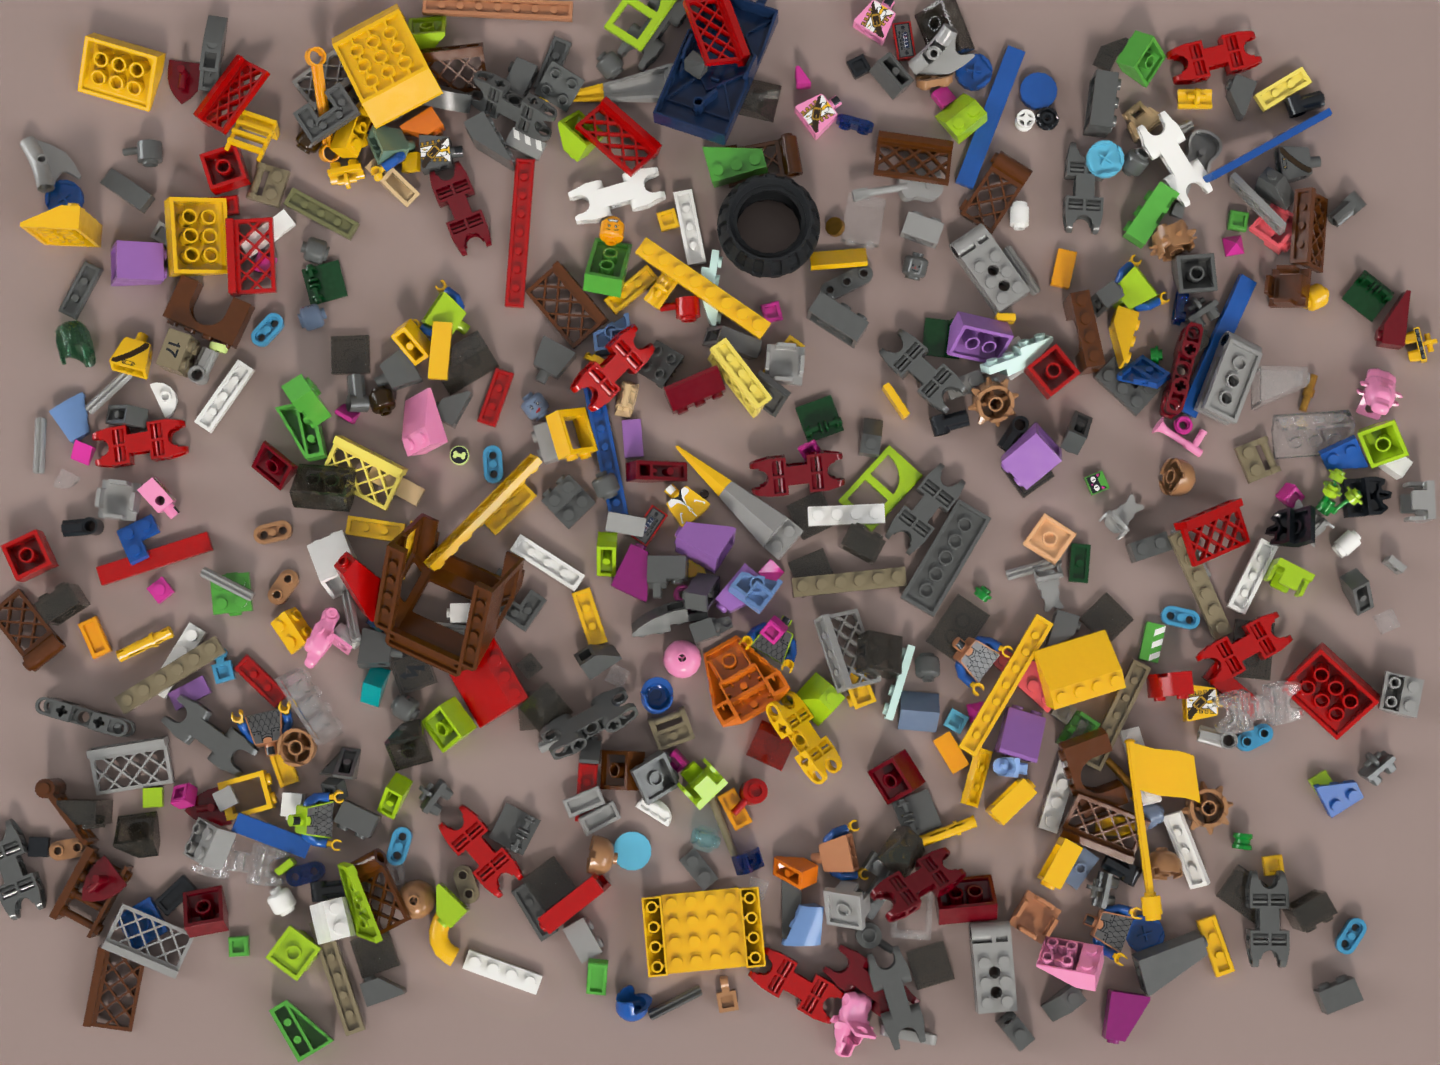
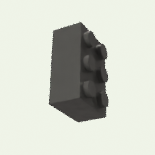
M1097 69L1089 83L1083 135L1106 138L1109 132H1112L1113 127L1116 126L1117 116L1114 115V112L1119 104V97H1116L1117 90L1119 91L1121 87L1119 72Z
M823 292L819 293L807 314V319L852 348H855L869 324L864 315L860 313L855 314L851 311L850 306L843 302L841 304L835 301V297L828 292H825V294Z

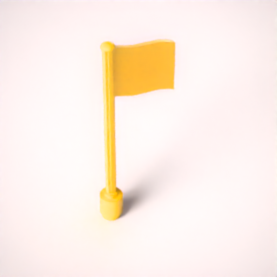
M1126 739L1124 743L1126 744L1145 886L1144 896L1140 897L1142 913L1145 916V921L1161 920V915L1163 914L1161 897L1156 895L1153 887L1141 791L1159 796L1186 798L1200 803L1195 760L1193 755L1185 752L1154 749L1136 744L1134 739Z

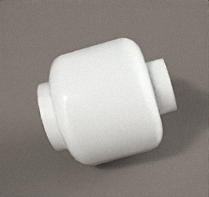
M277 886L270 891L271 895L268 897L267 902L275 915L283 917L295 909L294 906L297 901L288 887L281 888Z

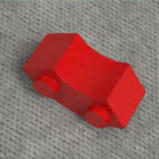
M1192 671L1150 674L1146 678L1148 698H1154V701H1165L1167 696H1177V699H1188L1190 694H1194Z

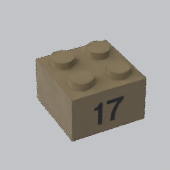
M169 328L156 364L165 371L187 378L188 370L194 366L193 360L200 352V342L189 334Z

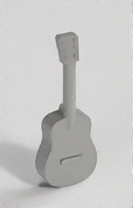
M1199 129L1190 134L1186 139L1185 156L1189 162L1197 158L1208 173L1212 161L1221 153L1222 142L1214 133ZM1190 183V184L1187 186V188H1186V194H1187V196H1188V193H1189V190H1190V188H1191L1192 183ZM1179 201L1175 202L1170 215L1181 219L1183 218L1185 208Z
M926 165L931 171L935 169L934 166ZM922 167L915 171L921 176L927 174ZM939 171L934 173L937 178H942ZM897 179V184L870 189L868 187L853 189L851 193L854 202L868 199L870 196L898 192L900 199L904 202L912 200L933 202L942 194L943 185Z

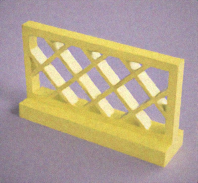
M724 338L710 348L711 353L707 359L712 366L717 365L722 379L752 418H755L763 407L772 400V397L727 338Z
M336 435L332 442L334 443L319 477L385 511L388 510L397 488L408 469L343 435ZM337 448L344 452L346 459L337 462L335 457ZM351 459H360L362 468L354 470ZM347 461L350 472L341 474L338 464ZM335 466L338 476L331 478L325 474L329 467ZM374 466L377 468L379 476L370 479L367 468ZM364 470L367 480L358 483L355 472ZM351 474L354 485H345L343 476ZM391 475L396 478L393 486L387 487L384 479L385 476ZM380 478L384 489L375 492L371 481ZM368 482L371 493L365 495L361 492L359 485ZM385 491L387 496L385 504L378 502L377 493Z

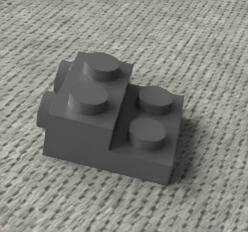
M562 475L556 481L557 486L553 490L549 488L543 493L541 501L570 529L596 502L570 475Z
M661 750L644 758L643 763L629 770L646 805H650L678 788L676 784L679 782V775L670 764L672 761L668 753Z

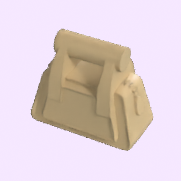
M1138 101L1122 114V117L1128 123L1127 129L1134 143L1140 140L1136 130L1137 127L1143 125L1150 133L1161 124L1158 116L1160 113L1151 107L1147 108L1141 101ZM1139 111L1140 114L1134 118L1133 115Z
M623 380L615 404L614 415L631 419L639 384Z

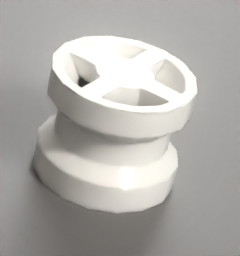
M1021 110L1015 118V127L1022 132L1029 131L1035 122V115L1031 110Z

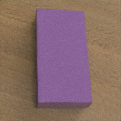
M641 419L622 420L625 459L644 457Z
M202 675L167 694L175 710L178 711L184 708L177 700L181 694L197 701L211 694L212 691Z

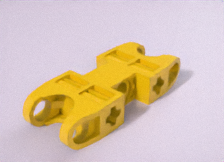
M788 691L781 699L783 705L777 701H772L766 706L767 716L781 739L788 736L799 752L794 758L803 772L813 783L822 784L828 777L826 770L831 773H837L841 770V758L827 735L820 738L809 722L814 716L803 700L795 692ZM787 696L792 698L793 704L788 701ZM772 706L775 707V709L777 710L778 714H775V713L772 711V708H771ZM830 760L836 763L837 768L832 766ZM815 771L821 775L822 779L816 776Z

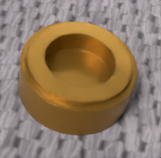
M832 217L826 222L825 230L829 235L838 237L844 232L845 223L838 217Z

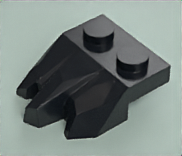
M1379 477L1344 479L1343 483L1340 484L1342 502L1347 499L1344 495L1348 491L1347 486L1352 490L1356 488L1360 491L1362 495L1360 500L1363 502L1362 505L1359 502L1355 505L1349 502L1343 506L1344 518L1383 514L1388 509L1383 500L1391 498L1392 492L1382 489L1385 479Z
M1309 505L1296 510L1289 507L1277 511L1271 517L1275 524L1268 527L1265 532L1266 535L1274 536L1269 545L1301 547L1315 543L1316 508Z

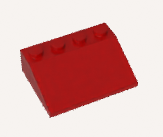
M495 636L476 670H464L457 677L449 674L480 728L531 699Z
M1323 642L1280 685V688L1336 740L1375 707L1380 700V694Z

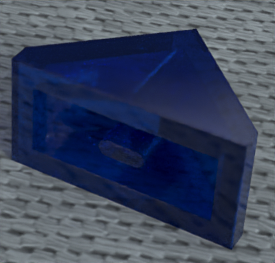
M759 847L731 856L737 875L749 874L764 866Z

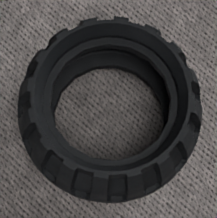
M767 173L762 176L754 175L737 184L724 199L717 220L718 238L725 255L738 269L759 278H778L799 269L814 252L820 235L819 212L809 192L793 179L787 176H777L774 173ZM773 200L781 202L795 214L799 222L800 232L797 239L787 249L776 253H763L749 247L741 238L737 228L738 219L747 207L757 201Z

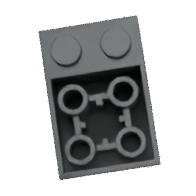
M484 111L463 122L476 149L508 169L515 170L513 163H515L514 156L509 147L505 148L504 139L494 126L495 124L490 115L486 116Z

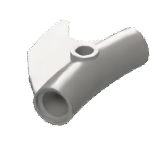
M944 23L934 38L908 61V65L916 75L951 74L963 67L975 57V54H959L956 51L958 31Z
M33 136L26 137L20 142V147L32 168L39 192L48 193L53 191L55 182L62 173H68L77 179H81V174L66 152L48 143L39 141Z

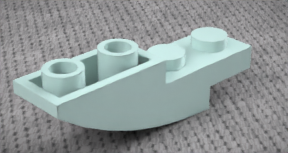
M712 249L709 268L702 267L701 275L718 286L720 275H716L717 268H721L723 257L719 256L720 250ZM702 300L704 312L710 326L714 327L716 324H720L722 313H718L716 309Z
M1037 333L1031 339L1018 340L1017 344L1011 345L1012 352H1006L999 358H989L985 363L980 364L981 372L990 375L996 372L1007 376L1026 368L1039 358L1053 342V336Z

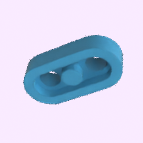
M277 313L268 314L252 331V342L258 347L269 345L284 328L283 318ZM274 321H278V325L276 327L272 326V323ZM261 335H265V339L263 341L259 340V337Z
M490 445L483 451L484 477L491 484L501 482L504 477L503 454L500 448L495 445ZM491 453H496L495 459L490 458ZM494 471L498 473L496 478L491 477V473Z
M1167 606L1160 614L1164 624L1190 630L1196 628L1200 623L1199 614L1185 608ZM1168 612H1171L1173 614L1172 619H1168ZM1188 616L1192 619L1190 624L1186 622V617Z
M1258 724L1237 735L1238 743L1236 747L1241 751H1251L1269 742L1273 737V730L1267 724ZM1262 730H1265L1267 733L1265 737L1261 735ZM1245 738L1249 739L1248 745L1244 744Z
M399 827L392 834L386 855L391 865H401L407 859L413 838L411 830L407 827ZM401 833L406 834L405 840L400 839ZM395 852H399L401 854V857L399 859H396L394 857Z
M1355 917L1347 920L1335 939L1337 951L1343 954L1354 952L1367 931L1366 923L1362 919ZM1353 924L1357 925V929L1355 931L1352 930ZM1346 940L1347 945L1342 947V941Z

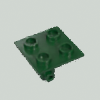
M339 260L317 266L309 264L305 266L306 269H302L310 304H321L348 296Z
M1364 270L1342 297V300L1372 322L1387 302L1394 297V292Z
M925 318L922 344L928 348L929 353L926 356L959 359V357L947 355L949 329L954 318L951 320Z
M831 395L795 408L807 442L813 439L816 441L844 431L841 417L838 416Z

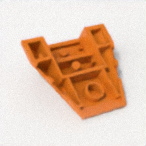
M737 635L703 654L713 711L722 727L739 725L766 711V706L770 702H779L791 689L781 671L755 652L751 646L746 650L747 644L745 642L739 645L741 638Z

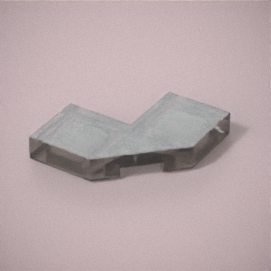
M1125 37L1101 46L1092 65L1106 71H1111L1116 57L1123 51L1129 39Z

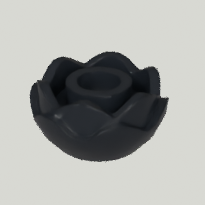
M1043 107L1036 114L1035 121L1040 129L1049 131L1057 126L1059 117L1055 109Z

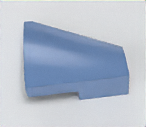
M629 313L623 314V317L613 323L612 321L604 329H599L593 333L596 355H610V352L604 346L617 333L630 326Z
M83 392L67 399L49 411L68 440L73 444L75 440L80 441L90 434V425L87 421L88 411L85 409L84 398L86 396Z
M741 572L730 585L728 592L760 614L780 588L783 581L779 579L774 581L765 579V576H753L750 573Z
M816 903L799 904L795 917L788 926L791 930L786 940L782 939L781 944L784 946L821 945L824 907Z

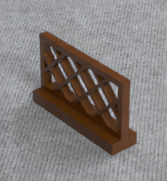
M483 42L420 49L426 62H431L428 66L431 72L437 76L436 80L440 78L448 84L447 87L451 86L453 89L463 92L481 91L471 81L474 74L481 68L482 71H486ZM480 57L481 65L478 69H475L468 63L471 58ZM455 59H459L464 63L459 71L450 66V63ZM440 61L445 65L440 74L431 68L434 62ZM465 66L474 71L469 80L461 74ZM447 67L456 74L451 82L442 76ZM458 76L467 82L463 88H457L452 84Z
M879 130L873 175L948 186L954 141ZM880 148L889 149L891 153L884 156ZM906 151L910 155L903 159L899 152ZM926 154L929 158L922 162L917 155ZM895 155L900 162L893 166L888 159ZM936 157H947V161L941 164ZM912 158L918 163L913 168L907 163ZM930 161H933L937 166L932 171L926 166ZM885 162L889 169L886 171L878 170V165ZM904 165L908 171L900 173L897 168ZM922 167L927 174L921 176L915 171ZM941 170L945 174V179L937 178L934 173Z
M1313 187L1295 189L1290 264L1301 265L1316 273H1323L1328 199L1317 194L1316 189Z
M557 261L548 272L525 292L569 345L575 349L602 324H606L609 319L590 296L583 291V288L564 265ZM553 273L558 277L557 286L547 285L548 277ZM537 287H544L543 298H536L532 291ZM547 288H557L556 299H546ZM560 289L569 290V300H559ZM546 301L556 302L555 313L547 312L545 309ZM559 302L569 303L568 314L558 313ZM572 303H579L582 306L581 315L571 314ZM558 315L568 316L567 327H560L557 324ZM571 316L581 317L580 328L570 327ZM584 317L592 318L596 324L591 329L583 328ZM570 330H580V338L573 343L569 338Z
M1079 791L1064 822H1061L1058 829L1060 837L1129 864H1133L1135 853L1139 847L1138 837L1136 839L1135 836L1138 835L1137 830L1133 831L1131 823L1136 822L1135 813ZM1080 798L1088 801L1090 807L1079 810L1078 803ZM1104 807L1107 809L1108 814L1097 817L1094 809ZM1093 811L1095 818L1084 822L1081 814ZM1122 814L1125 816L1126 821L1115 824L1113 816ZM1080 816L1081 824L1075 826L1069 824L1071 818ZM1144 817L1147 831L1151 821ZM1111 818L1113 826L1102 829L1099 821ZM1098 823L1099 831L1094 833L1088 831L1086 826ZM1129 825L1131 833L1120 836L1117 828ZM1115 829L1118 837L1112 840L1107 839L1104 833ZM1134 837L1135 843L1130 848L1125 846L1122 840Z
M100 945L97 950L83 1026L132 1032L145 966L139 965L133 969L128 959L122 957L123 960L113 966L109 960L110 952L102 949V945ZM125 962L131 971L121 977L116 967ZM113 970L119 980L110 986L105 978L106 974ZM133 973L137 978V984L129 988L123 979ZM122 982L127 991L118 997L112 987ZM109 990L115 1000L106 1005L102 1000V994ZM130 993L134 999L133 1004L126 1008L120 998ZM117 1001L123 1011L114 1017L108 1007ZM104 1010L112 1018L106 1023L97 1022L98 1014ZM126 1013L130 1018L129 1026L120 1025L116 1018Z

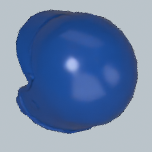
M661 677L651 678L644 683L640 692L644 708L652 714L665 712L673 702V688L671 684Z
M628 985L620 990L616 997L615 1006L617 1014L628 1022L642 1019L652 1003L650 995L645 993L635 994V989L632 985Z

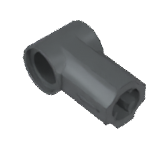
M1354 190L1327 215L1328 221L1338 227L1367 204Z
M348 375L347 411L368 412L370 401L365 391L364 375Z

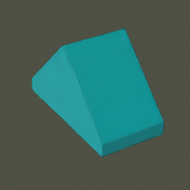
M382 667L370 668L363 681L360 702L376 707L380 706L391 670Z

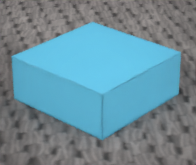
M951 708L943 726L961 734L969 717Z

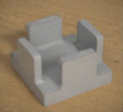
M777 342L776 345L767 344L764 373L779 384L802 386L805 347H797L795 343Z
M116 479L103 480L102 488L97 487L95 507L99 508L98 518L129 522L138 521L142 495L137 489L142 484Z
M1435 480L1404 483L1403 488H1414V490L1411 491V494L1399 496L1400 513L1415 514V516L1404 518V522L1425 523L1436 519Z
M840 881L836 888L826 887L823 890L827 925L863 931L866 927L865 917L871 911L870 894L865 893L863 895L862 892H856L859 888V883Z

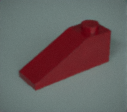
M1410 290L1403 292L1376 330L1374 337L1375 341H1377L1376 347L1399 350L1405 346Z
M634 460L626 463V482L688 481L687 462Z

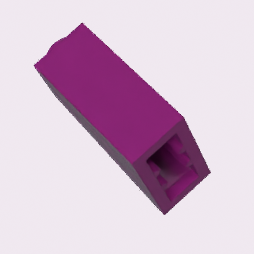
M639 543L635 545L630 544L611 587L646 603L648 600L647 561L649 553L645 551L647 547Z
M1108 989L1102 1037L1107 1039L1108 1043L1119 1044V1041L1125 1042L1149 1004L1150 997L1144 994Z

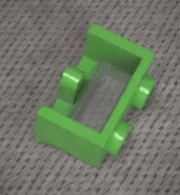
M1076 710L1055 743L1058 744L1098 729L1100 723L1082 711Z

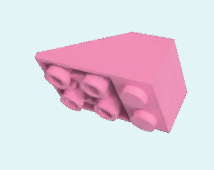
M1046 936L1036 967L1075 988L1096 991L1104 964V949L1100 945Z

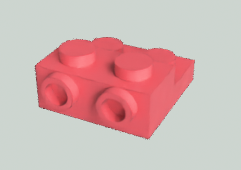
M1271 203L1269 206L1287 223L1285 232L1279 236L1260 216L1249 227V231L1263 240L1265 246L1280 255L1282 251L1286 253L1291 247L1293 213Z

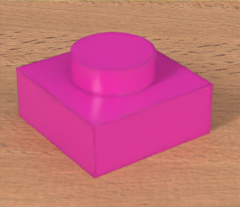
M160 577L146 588L158 604H161L175 593L164 577Z

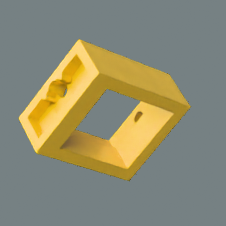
M585 407L557 410L545 416L558 460L566 459L569 462L578 459V457L584 460L592 457L591 454L598 451ZM565 421H573L581 448H572Z
M266 770L217 783L218 789L221 790L229 785L260 777L267 805L241 813L252 815L276 808L277 796L271 790L272 778ZM235 805L224 810L227 821L236 819L238 813L236 812Z
M1017 778L985 811L998 824L1005 825L1037 794L1034 790L1036 786L1029 779Z
M1059 837L1037 878L1041 879L1040 884L1051 890L1055 888L1061 889L1083 848L1066 838Z

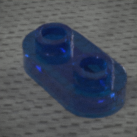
M839 114L836 120V124L839 125L840 129L847 131L850 129L856 130L861 135L872 133L874 123L846 114Z
M1176 290L1171 318L1172 325L1180 326L1181 322H1185L1186 311H1184V307L1188 303L1189 293L1179 294L1178 290Z
M313 861L290 868L286 873V881L289 885L297 887L320 880L325 875V866L319 861ZM313 867L318 871L316 875L311 873ZM294 873H297L299 876L297 881L292 878Z

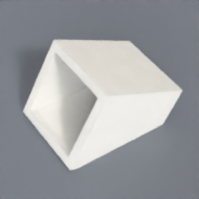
M343 530L333 532L329 536L315 540L307 545L320 583L332 599L341 596L342 591L348 590L334 565L346 551L357 559L350 541Z
M339 897L309 906L318 945L356 935L346 897Z

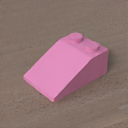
M427 388L405 401L402 441L407 457L426 454L448 442L431 388Z

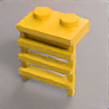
M244 110L237 119L234 128H232V133L227 138L224 149L229 151L231 145L251 151L259 154L257 161L261 162L271 139L278 140L280 136L277 120ZM240 126H241L242 129H245V130H248V131H251V132H254V133H257V134L266 136L267 138H263V137H260V136H257V135H254V134H251V133H248V132L239 130V128H240ZM235 136H238L262 144L263 146L262 148L236 140L234 138Z

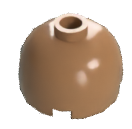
M1170 458L1161 468L1160 474L1163 477L1162 481L1159 480V486L1163 494L1171 496L1185 495L1196 482L1194 468L1188 461Z
M294 727L285 731L277 742L278 755H281L285 764L292 767H300L309 763L315 757L318 750L315 735L303 727Z
M593 835L589 846L590 852L589 858L587 857L586 873L602 875L611 869L612 864L617 863L618 853L614 851V845L608 838Z
M1158 847L1156 851L1149 853L1153 880H1167V877L1172 875L1173 879L1183 876L1182 862L1177 854L1168 851L1166 847Z
M419 879L411 880L399 890L412 919L423 918L434 909L436 892L429 883Z

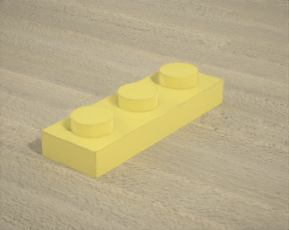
M1300 67L1255 94L1253 98L1262 112H1265L1307 87L1312 81L1303 67Z

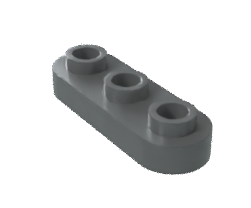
M869 266L855 267L825 282L821 286L820 292L825 294L827 288H832L833 293L830 294L836 300L868 284L872 280L873 271ZM865 271L867 276H861L860 272ZM845 279H848L850 281V284L845 285L843 281Z

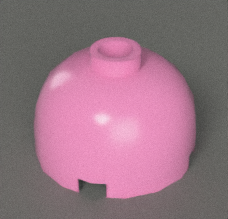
M678 640L667 647L664 652L663 662L666 670L671 675L677 678H687L697 672L702 658L695 644L687 640Z

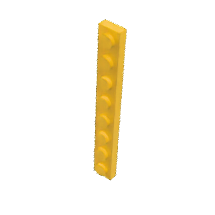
M647 237L636 250L635 254L759 340H761L770 327L771 323Z
M529 454L423 563L433 571L440 569L445 564V561L458 551V547L463 542L468 541L472 537V533L477 528L482 527L486 519L496 513L499 506L508 500L518 487L525 483L526 478L538 470L539 465L542 463L539 457Z
M1038 614L1035 615L958 746L960 749L976 757L1034 658L1033 651L1040 648L1053 623Z

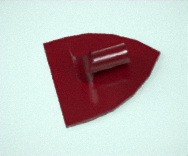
M169 60V86L176 99L183 104L198 92L200 63Z
M218 787L208 789L196 797L195 806L188 807L185 810L195 820L200 817L221 826L232 824V821H227L225 812H220L212 796L213 793L219 791Z
M105 855L95 863L86 876L82 889V901H104L115 896L127 886V883Z

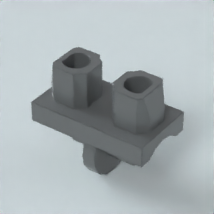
M1192 297L1190 299L1191 305L1187 307V310L1189 312L1195 310V312L1184 318V323L1194 322L1204 327L1206 324L1201 318L1202 315L1206 314L1210 321L1220 316L1219 310L1216 307L1219 304L1218 301L1215 299L1202 306L1206 302L1203 297L1199 300Z
M1384 750L1381 753L1377 751L1374 755L1367 752L1365 754L1367 761L1363 763L1364 767L1357 773L1360 777L1377 786L1383 780L1379 775L1381 772L1384 771L1387 774H1391L1397 769L1394 764L1396 758Z
M439 779L435 786L431 782H429L426 788L420 785L419 790L422 791V794L419 796V799L423 801L420 808L426 814L431 813L438 816L443 807L436 801L440 796L448 801L453 795V791L442 779Z
M1098 871V876L1094 878L1093 885L1087 884L1086 888L1092 889L1090 897L1093 898L1091 905L1104 909L1107 906L1115 905L1116 899L1114 896L1109 895L1111 888H1118L1120 880L1114 877L1113 874Z

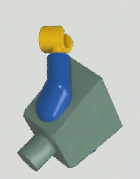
M372 125L362 145V148L369 144L377 164L382 165L381 167L373 166L371 168V175H374L375 181L382 180V172H387L405 161L408 152H414L415 142L413 140H406L402 130L385 125L377 129Z

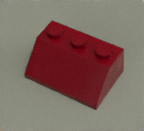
M717 365L664 387V394L672 413H678V415L688 412V408L694 405L697 408L706 404L708 399H719L726 392Z
M991 874L964 877L951 891L939 898L935 896L939 925L997 920L998 903Z

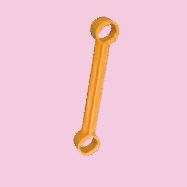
M312 47L307 49L304 57L306 63L312 69L318 117L329 111L327 96L324 93L326 86L323 64L326 61V53L320 47ZM312 51L317 52L321 56L318 64L313 63L310 59ZM333 134L322 140V146L319 148L320 159L328 163L335 162L340 157L335 153L334 158L329 160L324 155L325 148H330Z

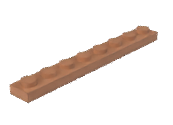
M423 0L422 13L423 15L572 22L573 1Z

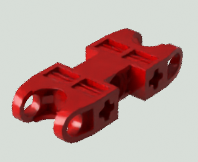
M1238 31L1221 35L1217 40L1218 46L1205 49L1203 48L1202 40L1185 43L1166 53L1167 60L1181 62L1184 66L1182 74L1172 78L1173 84L1190 85L1207 81L1211 76L1210 70L1223 67L1225 68L1226 76L1258 66L1262 63L1261 56L1255 57V55H1250L1244 50L1246 42L1256 38L1255 32Z
M635 324L617 333L604 346L610 352V355L600 365L596 361H590L572 382L570 390L573 393L586 387L592 391L591 403L587 407L591 412L603 407L621 390L615 382L625 371L629 374H636L652 356L655 350V346L652 343L639 349L635 347L634 337L638 330Z
M175 419L146 422V432L133 434L130 432V427L126 425L97 431L92 434V440H103L108 444L109 448L108 452L101 456V459L95 460V465L110 468L135 465L134 455L147 453L151 454V460L155 462L186 455L189 453V447H178L172 441L174 433L180 431V428L186 427L185 421Z
M1278 612L1258 617L1241 626L1246 635L1233 643L1230 642L1228 636H1224L1207 645L1195 656L1197 661L1208 658L1216 662L1217 670L1213 674L1214 677L1208 680L1211 685L1229 680L1246 671L1247 669L1242 661L1257 653L1260 660H1265L1280 652L1293 640L1291 635L1279 638L1272 634L1271 626L1275 619L1279 617Z
M462 804L459 809L463 814L464 823L460 829L455 830L448 827L444 822H441L438 827L448 845L458 856L465 851L471 855L479 865L472 872L488 891L501 898L504 894L499 888V876L502 873H509L520 881L524 878V875L516 860L504 846L495 852L483 837L490 829L476 813ZM506 856L497 865H495V863H497L502 857ZM492 867V869L489 872H487L483 877L481 876Z
M764 947L765 954L772 962L771 969L766 973L758 972V974L750 970L748 976L762 989L778 998L784 989L800 999L797 1005L798 1010L813 1019L831 1024V1017L823 1009V1003L828 998L838 997L842 999L845 993L834 983L815 973L811 981L794 971L798 965L797 961L782 952Z

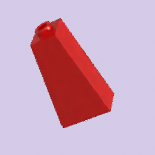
M346 551L338 559L334 568L360 611L373 622L381 578Z
M603 874L592 875L538 918L540 928L544 932L547 931L548 934H551L605 892L611 884Z

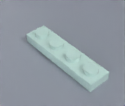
M908 644L906 648L902 647L899 658L902 661L900 666H896L893 677H896L895 684L890 685L888 695L891 697L889 703L884 704L882 714H885L884 719L893 721L915 646Z

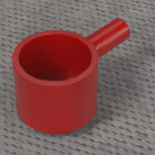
M697 296L678 297L673 303L663 304L660 311L676 310V319L681 320L683 323L695 322L697 318L701 317L700 299Z
M757 778L744 782L739 789L741 800L731 810V813L737 816L746 805L752 806L763 802L768 794L765 782Z

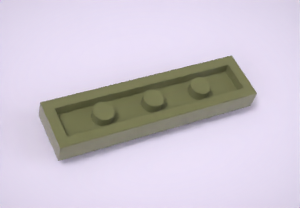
M293 187L283 203L292 210L350 241L360 225L351 218Z

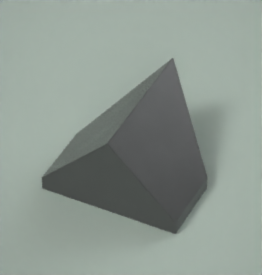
M342 747L341 751L319 774L343 779H357L361 749Z

